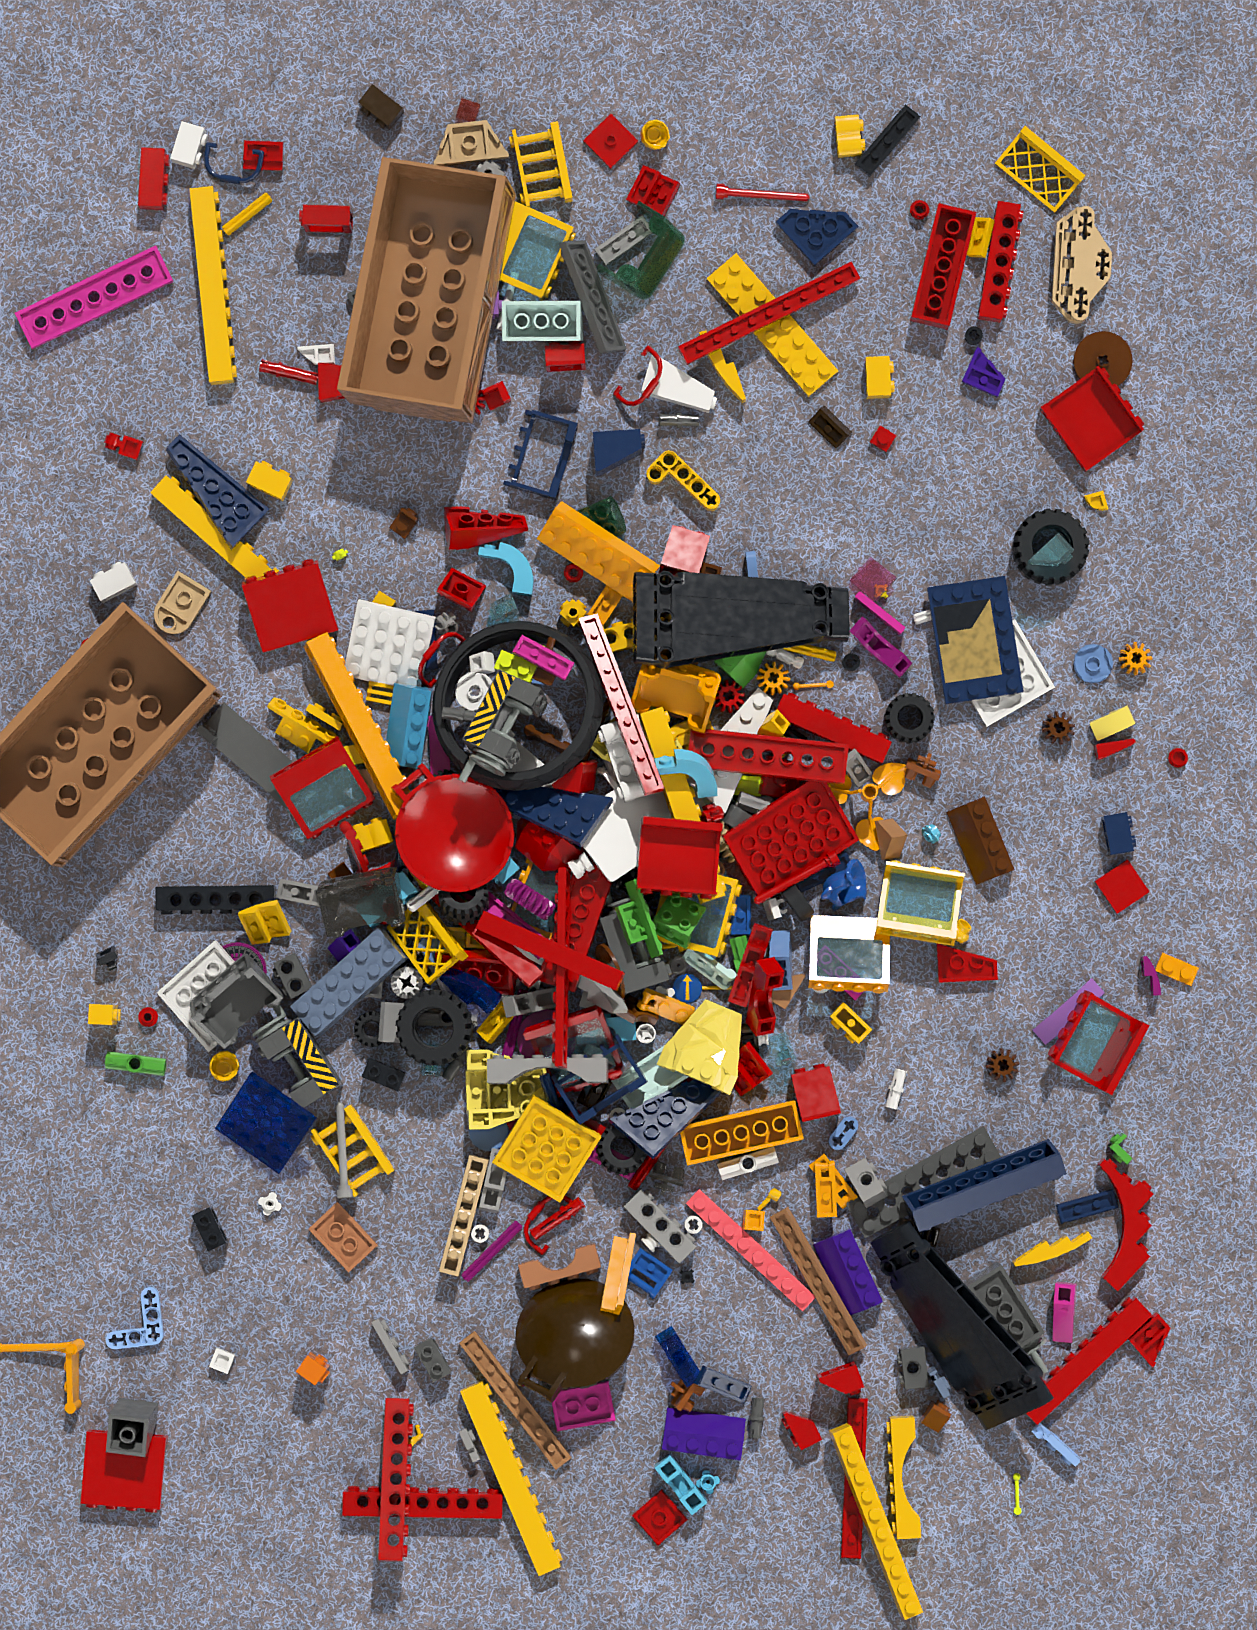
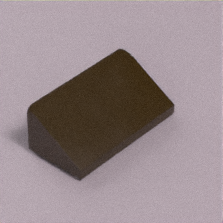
M826 406L821 407L808 421L836 449L852 433Z
M608 1079V1083H601L597 1086H585L577 1102L590 1108L605 1098L612 1081Z

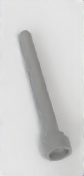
M337 1103L336 1117L340 1186L336 1190L337 1198H352L353 1191L350 1189V1185H348L343 1103Z

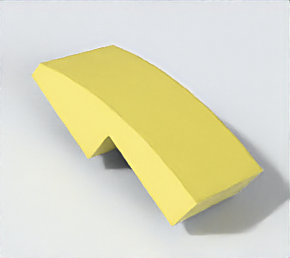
M1127 705L1093 720L1089 724L1097 741L1134 725L1135 721Z

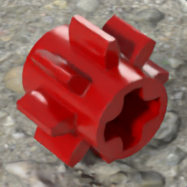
M715 803L702 806L703 811H701V816H699L700 821L721 823L720 820L724 819L722 808L715 806Z

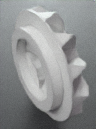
M402 967L392 976V990L401 998H412L413 995L419 993L422 989V977L414 968ZM412 975L410 983H412L414 988L407 986L402 990L403 982L399 978L407 979Z

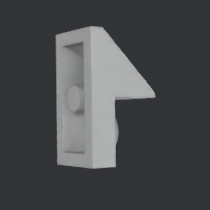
M855 749L848 753L846 773L859 788L872 778L873 774Z

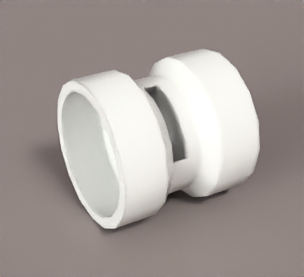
M585 852L579 855L578 860L572 859L568 862L570 869L577 879L581 878L585 871L590 872L595 869Z
M642 1024L637 1028L636 1036L640 1042L650 1043L655 1039L656 1031L652 1025Z

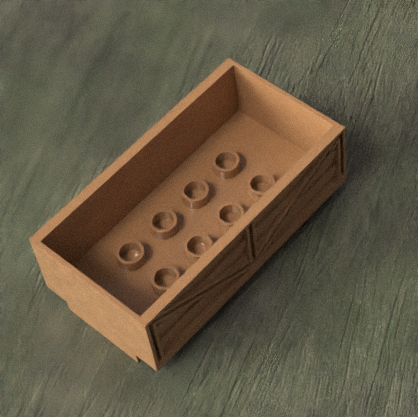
M382 157L337 390L350 404L373 407L379 411L446 422L453 420L472 424L516 193L506 176Z
M122 602L0 732V818L50 865L63 868L224 694L133 609Z

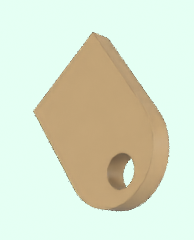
M177 571L155 607L154 619L156 624L168 634L185 632L192 625L212 591ZM168 617L174 619V626L172 628L164 627V620Z

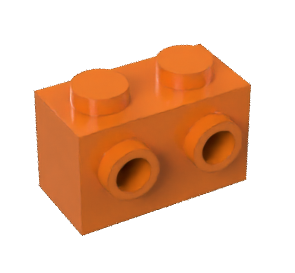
M310 1352L296 1372L313 1385H316L318 1382L322 1384L330 1373L327 1370L330 1365L327 1364L328 1360L321 1354L316 1356Z

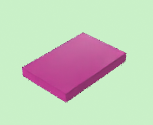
M609 1382L596 1383L597 1385L580 1389V1387L562 1389L554 1402H552L557 1432L616 1421Z

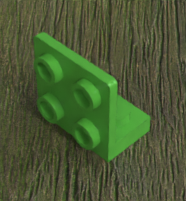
M672 893V896L667 897L653 920L656 927V935L687 949L691 941L692 932L705 913L706 907L688 898L680 897L678 893Z

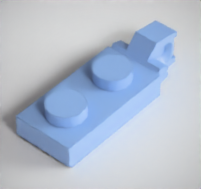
M1041 1422L1034 1426L1032 1429L1033 1434L1038 1439L1047 1440L1046 1445L1054 1452L1058 1450L1062 1454L1061 1458L1068 1465L1072 1463L1076 1467L1079 1464L1080 1457L1052 1431L1047 1429Z

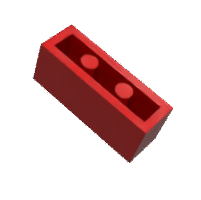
M141 147L138 206L140 209L164 211V205L168 204V194L165 193V186L169 185V174H166V166H170V155L167 154L165 148Z

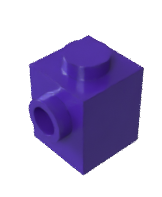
M350 929L337 937L327 948L339 963L361 941Z

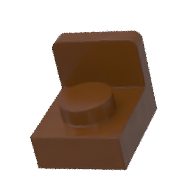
M402 507L389 529L403 539H406L419 521L416 517L417 513L409 507L406 510Z

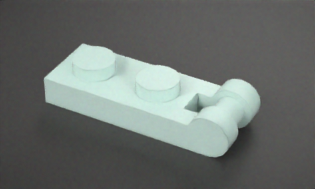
M687 949L682 956L689 965L723 990L728 989L736 977L734 970L726 969L708 954Z

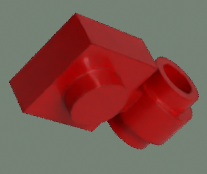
M109 432V435H106L104 441L105 448L116 451V448L120 447L119 455L138 460L143 441L124 435L121 441V436Z

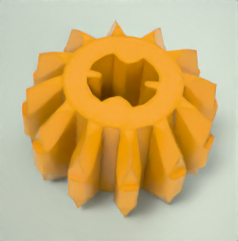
M1133 642L1132 647L1129 644L1125 645L1127 651L1120 650V653L1125 656L1118 658V661L1125 662L1120 668L1123 669L1127 666V674L1133 669L1134 676H1137L1138 669L1143 674L1146 672L1144 667L1150 668L1151 665L1146 661L1152 660V656H1146L1150 649L1143 651L1145 646L1143 643L1138 648L1137 642ZM1132 654L1139 656L1138 664H1136V661L1134 663L1131 661L1133 658Z
M776 662L772 663V668L766 663L765 668L767 671L762 668L759 669V672L764 676L759 675L756 679L763 680V682L758 684V687L760 688L765 685L764 693L770 688V694L773 696L775 689H777L779 694L782 693L780 686L784 689L788 688L787 684L783 683V681L788 682L790 678L783 676L788 674L789 671L781 672L783 664H780L777 669ZM770 674L778 676L777 683L773 684V681L771 683L768 681Z

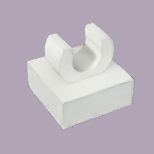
M776 898L763 902L768 921L782 917L781 915L787 912V909H779V904L785 902L784 899L776 900Z

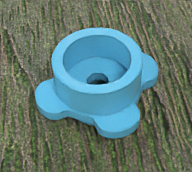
M930 824L922 828L923 836L928 842L934 844L939 841L941 833L936 826Z
M704 1470L702 1477L696 1481V1485L698 1488L702 1487L706 1490V1493L711 1494L714 1492L716 1484H719L720 1479L718 1476L710 1474L709 1470Z

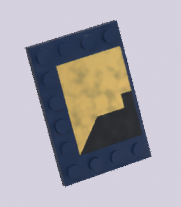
M999 576L927 587L945 705L1023 693L1006 577Z

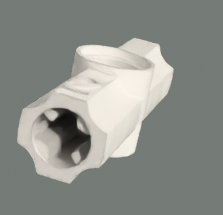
M772 1146L718 1163L717 1166L721 1179L725 1180L779 1163L775 1148ZM745 1158L753 1160L754 1164L750 1169H746L742 1165Z

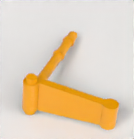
M82 1339L63 1343H0V1353L59 1351L66 1353V1361L64 1363L66 1381L64 1390L67 1392V1403L64 1409L68 1414H72L80 1409L82 1403L79 1399V1351L85 1346Z

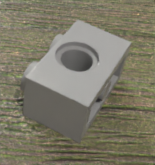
M866 1158L845 1169L848 1178L866 1208L887 1197L884 1191L887 1187L882 1178L878 1180L875 1176L877 1170L872 1162L868 1164ZM866 1179L872 1180L869 1185H863Z

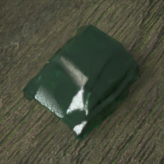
M612 496L576 510L616 537L626 532L624 517L618 503Z

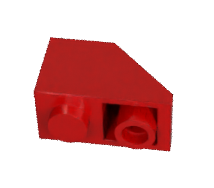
M788 1411L783 1412L784 1418L781 1420L786 1430L791 1429L793 1436L790 1438L795 1448L799 1446L800 1450H803L822 1440L812 1419Z

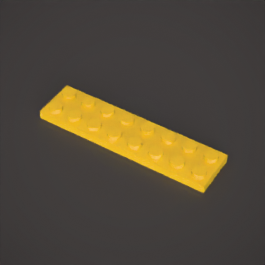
M737 253L706 278L738 316L775 299ZM791 315L753 332L808 397L838 372L837 368Z

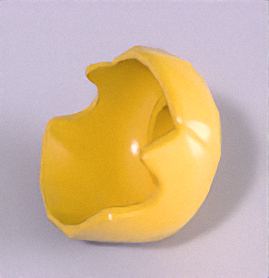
M659 120L646 122L640 132L642 143L645 147L652 150H659L665 147L670 139L668 127Z
M219 1051L211 1058L209 1070L211 1075L218 1081H230L237 1075L239 1062L235 1054L229 1051Z

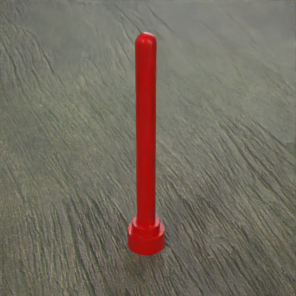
M716 184L715 199L720 200L728 198V196L808 201L810 198L806 193L728 188L725 184Z
M833 850L830 851L819 863L756 896L754 903L760 904L826 867L834 868L840 865L838 856Z

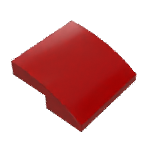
M643 165L626 200L663 219L681 184L674 179L662 175L661 172Z
M750 1042L739 1048L738 1077L734 1084L735 1090L740 1096H743L773 1074Z

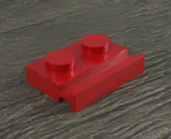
M244 140L243 170H256L259 155L252 154L253 149L264 151L261 171H283L284 142Z

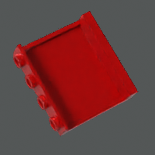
M1099 365L1040 407V411L1084 472L1091 469L1144 430L1142 419L1138 415L1134 416L1131 411L1133 407L1129 401L1121 398L1119 395L1122 393L1115 383L1111 384L1108 379L1110 375L1104 367L1101 369Z
M307 559L301 562L302 565L295 567L294 564L283 567L282 571L275 572V570H270L263 573L264 576L256 578L254 575L245 578V582H242V589L263 653L315 638L325 633L338 631V624L335 620L318 560Z
M643 816L641 818L636 890H640L642 894H652V891H658L663 896H672V893H680V897L692 898V895H700V899L711 900L712 896L715 897L718 893L716 892L720 835L723 823Z
M92 1429L86 1431L80 1504H86L85 1507L97 1508L98 1505H105L106 1509L125 1507L127 1511H137V1508H144L145 1512L151 1513L160 1510L163 1505L161 1501L168 1435L153 1434L146 1457L106 1452L107 1431Z

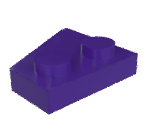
M977 347L962 383L997 398L1006 378L982 353V350Z

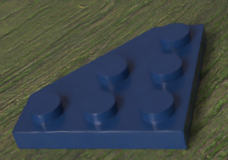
M789 209L775 222L813 266H816L858 228V225L846 212L841 211L826 212L823 210Z

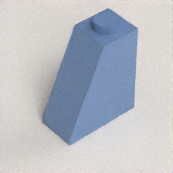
M790 930L772 931L769 958L775 957L785 971L782 987L774 988L773 991L793 989Z

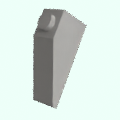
M280 879L276 898L337 911L341 891Z

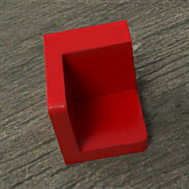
M503 381L481 390L489 410L511 402Z

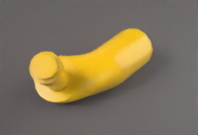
M419 1424L415 1425L418 1435L409 1439V1444H412V1447L423 1437Z

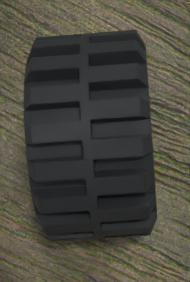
M917 693L899 695L886 708L884 714L886 730L892 735V738L897 739L901 743L911 744L919 742L930 733L934 726V709L930 706V702L925 700L922 695L919 696ZM913 707L919 711L921 722L917 728L907 730L899 724L898 714L901 709Z
M486 884L466 892L438 891L442 915L446 916L449 922L453 920L456 925L462 923V926H466V923L469 922L470 925L474 924V920L479 921L483 910L487 912L486 909L489 908ZM463 893L474 896L472 900L466 903L454 900L457 895Z
M613 1125L602 1133L596 1148L598 1161H601V1166L607 1168L609 1173L614 1172V1175L618 1176L619 1174L624 1176L635 1172L642 1165L647 1155ZM616 1139L629 1141L634 1150L631 1158L620 1160L614 1157L610 1149L612 1142Z

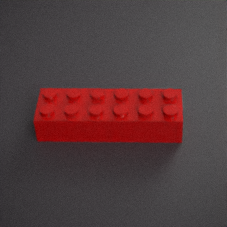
M938 203L910 321L948 330L977 212Z

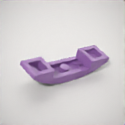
M1092 978L1033 1029L1034 1033L1045 1045L1054 1039L1059 1031L1065 1027L1069 1013L1076 1007L1077 998L1084 990L1092 992L1098 998L1104 994V991ZM1090 1002V1004L1088 1005L1087 1009H1088L1090 1006H1092L1094 1003H1093V1002Z

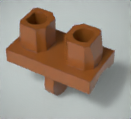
M928 753L926 757L918 755L917 760L908 758L905 766V778L914 781L917 773L925 775L922 784L931 788L935 781L939 780L941 770L935 768L937 762L930 760L931 753Z
M691 1373L686 1380L681 1378L678 1384L674 1381L670 1384L674 1387L671 1395L674 1397L670 1403L679 1411L683 1409L691 1412L695 1403L689 1398L693 1393L701 1396L705 1391V1388L695 1384L697 1377Z

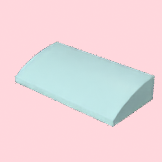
M664 1046L637 1063L648 1082L622 1097L629 1109L642 1105L645 1101L673 1088L689 1077L657 1065ZM632 1066L624 1071L620 1078L611 1081L618 1090L639 1076Z

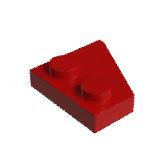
M1156 1312L1128 1340L1153 1368L1156 1364L1157 1355L1163 1348L1164 1339L1168 1336L1171 1328Z

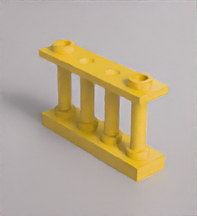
M558 121L551 122V129H547V132L517 137L516 129L512 130L513 136H509L510 146L515 148L523 188V193L520 194L521 203L527 207H530V202L558 196L560 198L564 197L565 203L573 202ZM547 139L554 142L555 148H551L550 151L524 156L520 155L519 145ZM551 158L553 160L557 159L558 167H555L554 170L524 175L522 166L524 163ZM554 177L561 179L562 186H558V189L531 194L527 192L526 183Z
M350 1104L344 1108L346 1112L344 1113L345 1124L353 1122L357 1129L354 1130L355 1133L346 1138V1148L359 1139H364L368 1146L365 1147L364 1151L347 1161V1171L369 1156H375L378 1160L377 1166L353 1182L348 1178V1185H350V1189H352L353 1196L355 1197L359 1194L356 1190L358 1187L379 1173L383 1174L386 1172L388 1175L395 1169L354 1106ZM336 1121L319 1133L314 1128L311 1130L313 1135L310 1137L316 1146L320 1144L339 1173V1163L334 1157L338 1154V1144L329 1149L323 1140L337 1130Z

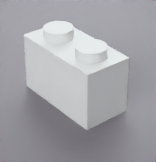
M182 121L170 157L171 161L195 169L196 164L199 165L202 159L201 148L207 143L208 135L205 129Z
M117 562L111 565L110 570L105 573L100 571L94 574L93 579L90 580L102 603L138 585L125 562L122 564Z

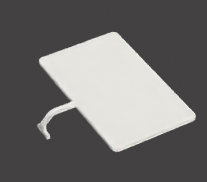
M603 766L597 769L596 775L602 774L614 789L605 795L613 797L614 801L583 844V848L608 881L614 882L638 866L641 818L643 816L672 818L663 791L624 803L623 798L620 799L616 789L618 785ZM694 790L695 797L693 799L695 805L698 804L700 810L703 811L702 806L706 804L701 798L697 797V793Z

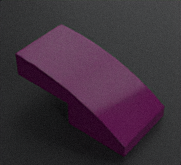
M1141 956L1142 976H1150L1151 996L1161 995L1160 982L1152 962L1147 956Z

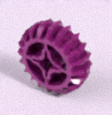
M512 879L504 891L505 896L543 920H548L556 907L552 901L517 879Z

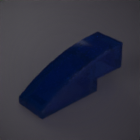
M449 968L439 977L463 1002L468 1005L473 1001L486 1014L498 1005L502 997L497 990L481 979L458 969Z
M671 1325L655 1335L685 1386L689 1387L695 1383L700 1370Z

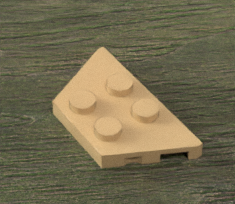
M487 120L448 124L438 154L434 160V165L445 166L509 158V153L505 150Z

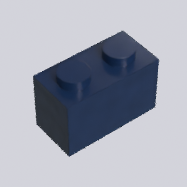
M1124 812L1101 817L1108 856L1134 851L1136 839L1134 835L1131 836L1130 828L1133 827L1131 816Z

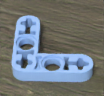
M147 1287L141 1293L144 1327L110 1332L106 1337V1344L109 1348L122 1349L156 1345L163 1340L164 1330L160 1294L155 1287ZM148 1290H151V1293L156 1295L152 1298V1304L157 1303V1307L151 1306L146 1308V1305L150 1304L149 1298H145ZM149 1310L157 1312V1320L150 1321L147 1318ZM159 1323V1327H155V1332L159 1333L160 1336L154 1341L152 1337H149L153 1329L152 1327L148 1328V1324L154 1325ZM132 1332H137L140 1335L138 1343L130 1341L129 1337ZM123 1333H126L125 1340L127 1345H124V1341L117 1342V1345H114V1342H110L114 1334L117 1338L124 1337Z

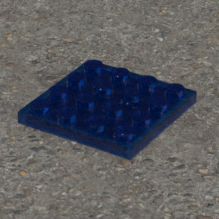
M252 1071L215 1129L273 1171L280 1174L317 1117Z

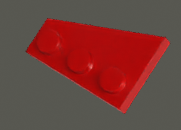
M936 943L938 983L998 980L997 960Z

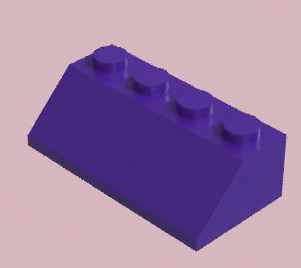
M850 1228L813 1244L826 1274L850 1315L867 1310L883 1302Z
M667 1407L662 1450L741 1461L746 1418L698 1411L688 1412L683 1409L679 1411L676 1408Z

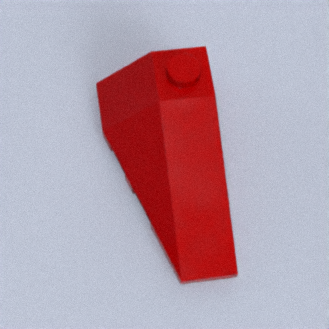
M465 506L444 507L445 537L449 550L469 549L528 531V525L523 515L501 512L496 516L484 509L481 510V513L471 512L470 507Z
M486 949L464 950L468 957L463 961L458 960L444 973V975L457 980L469 981L475 987L479 985L489 989L488 992L494 994L514 996L517 977ZM435 953V963L437 961L438 953ZM442 953L441 963L448 962L452 958L449 953Z

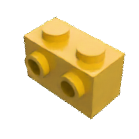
M844 1002L829 1016L832 1019L830 1023L837 1030L842 1028L846 1032L844 1037L852 1044L854 1042L859 1044L872 1031Z

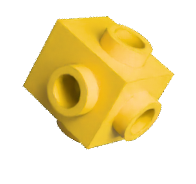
M572 599L570 602L566 600L559 608L561 610L559 613L561 616L560 621L567 627H580L578 620L587 615L585 611L587 607L580 600L575 601ZM571 609H575L577 611V614L575 616H571L569 614V611Z

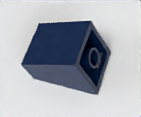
M640 429L593 432L596 477L641 455L642 449H645V435L640 433Z

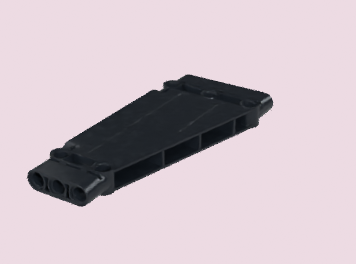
M662 571L659 574L634 573V664L656 665L658 668L666 669L820 643L822 641L848 642L849 640L848 588L827 587L823 583L807 585L806 582L797 580L678 572L675 575L668 571ZM660 581H665L668 585L665 586ZM814 592L819 593L821 597L816 596ZM660 617L666 618L668 622H663ZM815 629L821 630L822 634L817 633ZM660 655H666L668 660L663 659Z
M911 1221L880 1235L870 1242V1245L881 1261V1271L886 1276L891 1277L890 1285L955 1391L964 1395L965 1407L970 1412L975 1413L984 1430L998 1426L1053 1400V1395L1042 1379V1369L931 1247L930 1243L925 1239H921Z

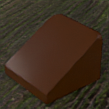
M344 862L328 873L339 889L355 878Z

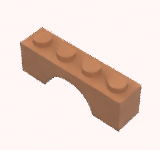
M593 1243L576 1248L574 1259L568 1266L562 1269H549L538 1259L518 1264L524 1289L529 1287V1291L541 1288L540 1284L548 1282V1285L560 1283L559 1279L567 1277L568 1280L578 1278L579 1273L586 1272L587 1275L596 1273L598 1268H601V1263L596 1245Z

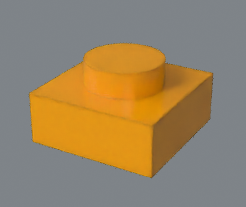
M744 1210L742 1230L764 1231L765 1211Z

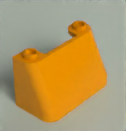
M660 655L663 659L668 660L667 656ZM642 664L631 702L636 713L647 712L650 706L656 708L663 707L665 711L688 717V726L694 731L704 733L721 677L717 672L693 664L666 669L658 668L656 665Z

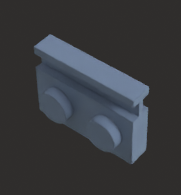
M934 1366L928 1368L927 1372L932 1376L931 1379L943 1399L950 1396L948 1390L951 1387L944 1376L940 1377L938 1374L935 1375L937 1370Z

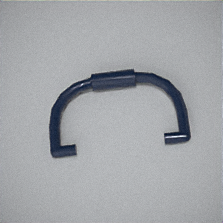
M206 143L204 165L208 173L214 178L219 179L220 182L240 185V183H248L254 180L260 173L264 151L253 149L252 154L259 155L256 170L251 176L241 178L232 175L216 174L209 164L210 147L217 148L218 145L217 143Z

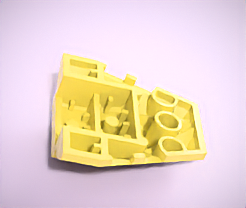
M705 999L664 1046L657 1065L672 1072L677 1071L708 1084L715 1090L730 1095L738 1077L742 1014Z
M487 1049L466 1050L465 1087L469 1130L491 1129L519 1118L533 1095L548 1103L539 1079L540 1075L547 1073L546 1068L527 1072L510 1084H488L487 1059H492L493 1055L499 1054ZM504 1055V1059H512L509 1056Z

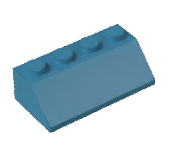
M394 683L386 741L391 749L389 751L393 758L397 759L399 766L417 768L418 765L423 763L433 689Z

